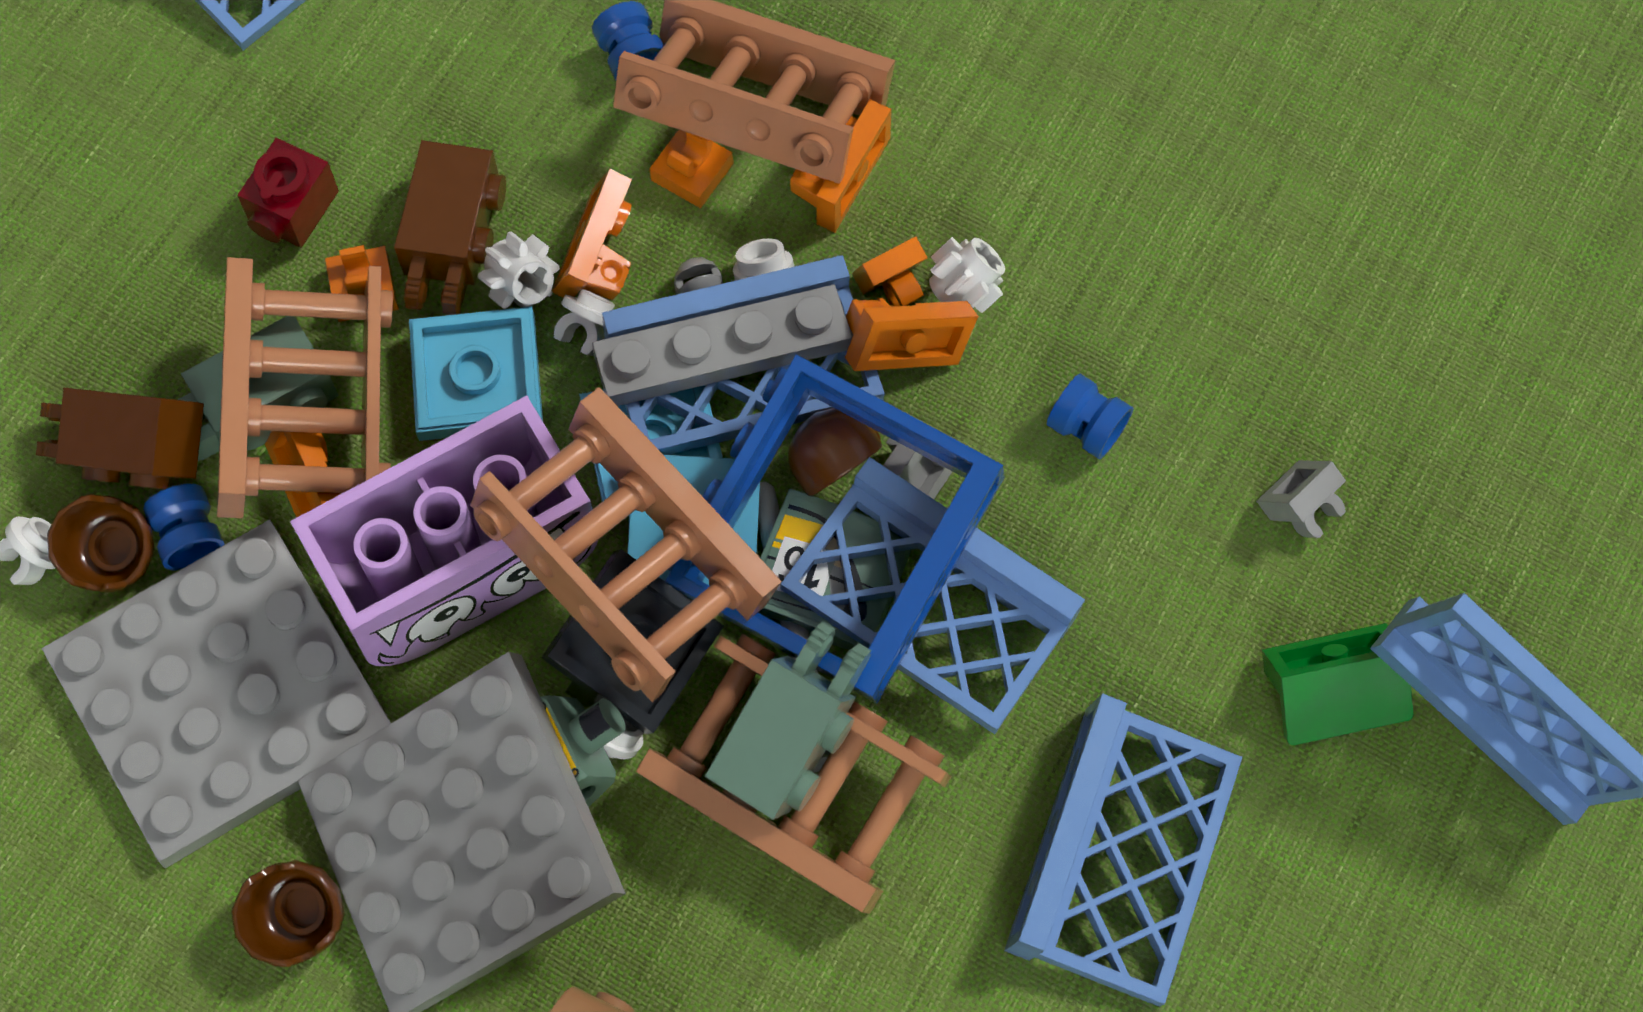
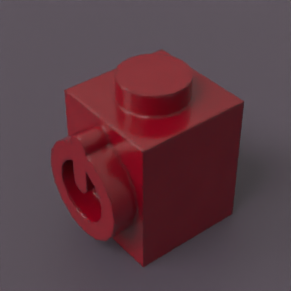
M276 137L266 153L257 160L252 174L237 196L248 218L247 224L256 234L273 243H278L283 239L302 248L336 197L339 189L328 161Z

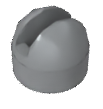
M703 257L690 258L681 263L674 277L676 295L723 284L722 274L718 267L712 261ZM695 277V278H693V279L687 281L685 284L683 283V281H684L685 279Z

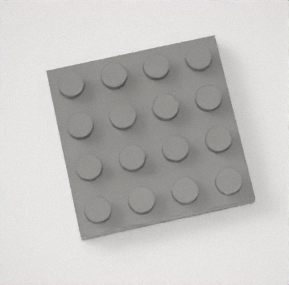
M271 520L264 522L42 648L154 855L164 868L169 867L300 790L298 781L304 776L391 724Z
M507 652L298 781L389 1012H422L626 894L524 659L520 654Z

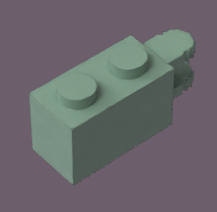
M285 316L252 334L250 340H263V347L314 349L295 316ZM223 351L181 373L191 393L178 400L204 403L202 420L207 418L209 421L208 424L201 427L198 461L219 452ZM262 372L261 378H249V398H261V405L325 408L329 401L339 396L330 375ZM260 430V437L247 436V451L256 449L266 443L271 431Z
M824 621L816 626L796 660L785 656L770 661L705 775L706 778L773 820L789 813L792 808L800 812L805 807L821 779L820 776L813 773L825 750L832 754L838 750L854 723V719L847 715L856 699L850 693L869 661L871 650L858 643L843 658L833 681L830 682L815 673V670L823 656L830 649L835 635V628Z

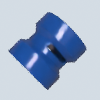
M628 1L611 6L602 12L592 25V33L599 48L610 54L607 61L615 81L617 79L619 57L623 51L653 60L664 46L662 40L657 35L651 34L652 20L645 6L640 2Z
M1078 374L1056 401L1046 425L1063 436L1072 434L1079 438L1085 451L1098 459H1102L1125 429L1134 408L1118 397L1106 398L1099 393L1096 383L1082 374Z
M181 484L172 486L156 493L144 504L143 511L148 523L152 526L153 531L159 533L160 540L157 550L166 569L173 571L181 570L225 545L218 526L211 523L208 519L211 505L204 488L200 485Z

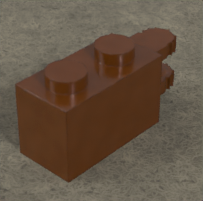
M421 140L394 246L403 274L407 275V283L404 290L405 308L421 310L427 298L430 279L445 281V287L441 294L442 313L455 315L461 312L467 285L475 286L479 266L484 264L485 249L493 246V229L489 228L492 211H501L505 200L506 177L498 173L493 150Z
M63 387L62 404L41 402L40 416L47 417L49 421H58L60 425L58 440L47 439L44 442L37 441L36 455L56 458L55 463L81 466V479L120 483L121 472L130 473L129 485L167 489L169 477L196 479L204 403Z

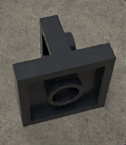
M622 549L614 551L593 583L599 589L603 588L636 561V559ZM658 577L622 606L619 611L647 639L691 601ZM572 615L568 617L541 658L572 680L565 693L572 698H576L583 706L589 707L602 698L607 699L616 706L625 720L644 734H652L677 699L724 625L713 618L665 659L676 672L663 693L653 702L641 690H632L620 680L612 667V658Z

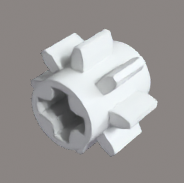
M511 231L507 232L505 240L495 243L492 247H487L485 249V270L478 273V278L491 288L489 297L503 309H506L513 301L521 308L531 307L532 304L542 301L546 296H551L554 282L553 274L560 270V267L546 256L549 246L534 235H531L524 242Z
M951 237L931 256L936 265L930 269L934 275L930 277L929 284L940 302L968 301L972 308L975 307L983 313L1003 295L998 285L1003 282L1000 276L1005 272V266L1000 256L985 241L973 238L969 242L964 239L959 244Z

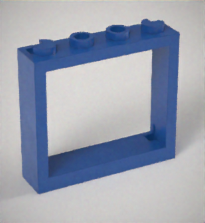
M796 354L787 370L782 367L775 380H769L762 397L763 401L768 404L755 425L750 422L746 423L737 435L730 451V456L735 461L724 480L721 481L715 478L702 496L732 529L809 395L965 478L870 645L871 656L852 689L877 704L1005 478L1004 469L1001 463ZM681 558L667 569L670 573L665 580L666 583L692 601L709 587V585L702 582L705 575L691 560ZM726 607L718 614V616L795 659L807 642L805 638L760 613H756L748 621L737 609ZM827 652L816 670L834 679L842 659Z

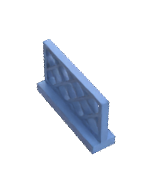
M841 255L602 312L604 339L834 284L846 316L853 300L849 289L850 275L844 257ZM847 351L827 355L821 368L830 372L836 360L849 365L845 359ZM790 365L767 370L754 392L727 379L707 384L693 407L669 394L646 399L641 407L639 401L625 404L628 418L663 455H671L735 439L746 423L750 422L754 425L757 423L768 404L763 401L762 397L769 380H774L782 367L787 370ZM877 370L860 371L865 387L860 389L884 401L885 393ZM717 389L746 403L738 418L721 422L703 412ZM809 395L793 424L804 422L814 413L833 407L818 399H813L814 397ZM656 404L685 418L675 434L654 439L649 438L645 421ZM755 409L762 411L760 413L753 414ZM695 423L702 426L699 428L692 429Z
M869 457L856 474L853 486L780 584V590L795 598L837 629L869 649L878 632L872 631L861 623L858 602L893 597L895 603L905 583H900L894 552L920 549L924 552L948 508ZM858 508L879 523L882 542L846 547L842 525L852 511ZM976 528L952 570L956 574L948 577L939 593L944 621L921 625L915 636L917 638L947 633L953 665L927 668L915 659L913 644L911 643L897 669L993 734H996L1057 643L1064 637L1075 621L1085 599ZM889 529L903 539L891 540ZM836 536L838 549L824 551L833 537ZM885 554L891 585L855 591L849 559ZM840 561L846 592L820 596L802 584L801 581L814 564ZM972 584L985 593L989 614L954 619L948 593L949 587ZM997 601L1010 610L999 612ZM849 604L851 616L839 609L837 605ZM1026 620L1047 634L1036 651L1008 656L1001 623ZM991 625L998 657L963 663L957 631ZM1025 665L1014 681L1011 667ZM1001 669L1006 694L994 712L970 697L966 674ZM956 676L958 688L943 678Z
M1465 593L1428 605L1421 597L1408 600L1370 648L1563 825L1577 823L1591 805L1643 797V756Z
M1102 693L1086 708L1004 951L1028 961L1035 957L1160 1007L1165 1004L1242 757L1126 711V702ZM1127 731L1150 740L1161 764L1133 776L1121 752ZM1169 748L1184 754L1173 758ZM1194 758L1221 768L1214 791L1197 800L1193 799L1178 768L1179 765ZM1114 770H1116L1121 782L1109 787ZM1166 772L1182 806L1157 818H1153L1137 784ZM1126 790L1142 824L1113 837L1101 813L1105 798ZM1210 803L1204 820L1198 808ZM1186 814L1198 837V842L1193 854L1174 861L1158 826ZM1094 830H1096L1101 843L1089 848ZM1146 832L1163 867L1134 880L1117 844ZM1105 850L1122 886L1093 899L1080 872L1086 858ZM1190 864L1186 880L1184 881L1179 868ZM1167 875L1179 902L1173 916L1155 924L1138 887ZM1075 890L1081 905L1068 910ZM1126 893L1143 930L1113 942L1096 906ZM1085 912L1102 948L1081 957L1056 947L1064 921ZM1171 925L1166 943H1164L1159 930ZM1147 936L1159 961L1152 985L1129 976L1117 951L1118 949ZM1106 955L1111 968L1093 961Z

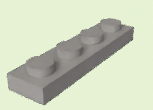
M834 284L592 342L593 355L604 392L617 406L789 365L796 354L806 360L847 351L852 340V334Z

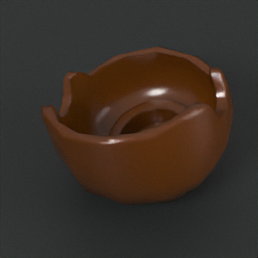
M835 408L816 412L798 427L792 437L788 448V465L804 492L808 496H812L836 482L875 454L882 447L881 436L878 431Z
M90 494L77 498L57 512L47 532L48 558L61 577L72 586L92 591H122L126 586L135 584L145 575L155 553L153 528L135 505L112 496Z
M298 860L276 863L250 876L242 884L231 910L235 938L251 958L276 967H290L325 951L335 941V935L341 930L345 915L340 888L324 869Z

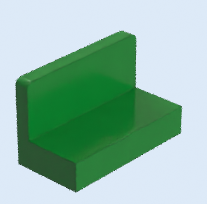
M1387 623L1262 649L1264 673L1280 695L1283 732L1285 739L1290 745L1308 743L1412 719L1414 714L1411 685L1370 649L1387 628Z

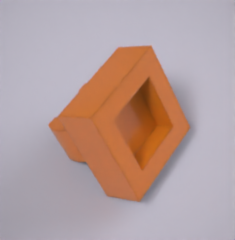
M678 130L649 168L651 181L701 209L732 167L733 152L711 140Z
M915 236L865 262L852 275L863 295L882 285L890 305L908 306L924 296L918 281L910 270L925 261L927 256Z
M361 245L339 250L340 255L325 258L331 293L364 295L368 267L381 266V290L392 291V311L399 310L389 255L385 246L365 249V246ZM338 319L339 322L351 320V319Z

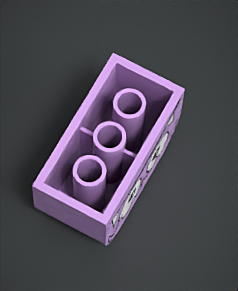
M527 395L290 521L362 653L371 665L392 666L425 655L546 589L541 581L503 540L495 541L491 539L480 528L474 517V509L470 506L478 481L487 472L490 471L509 491L560 451ZM574 474L527 512L555 540L592 510L590 499ZM598 540L573 560L578 566L592 553Z

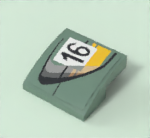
M789 489L760 557L781 581L784 580L838 506L837 504ZM852 511L842 525L846 547L882 542L879 523L858 512ZM889 529L891 540L903 539ZM836 536L833 537L824 551L838 549ZM912 549L894 552L899 580ZM885 554L849 559L855 591L891 585ZM840 561L814 564L801 581L802 584L820 596L846 592ZM780 585L767 605L758 612L769 618L798 624L807 629L809 635H811L816 626L824 621L835 628L832 645L851 650L858 644L857 641L837 629L817 613L780 590ZM893 597L858 602L861 623L872 631L878 632ZM849 604L837 605L839 609L851 616Z

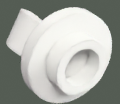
M581 289L578 298L570 295L564 296L561 304L572 311V313L564 315L557 322L554 338L559 341L570 342L577 327L583 325L587 331V339L582 346L581 352L594 356L592 342L604 339L602 312L613 310L615 304L595 293Z
M15 517L5 528L7 538L0 541V561H14L19 555L21 558L19 569L10 578L14 585L35 584L42 578L46 569H55L48 558L47 532L51 524L44 519L38 517L30 519Z

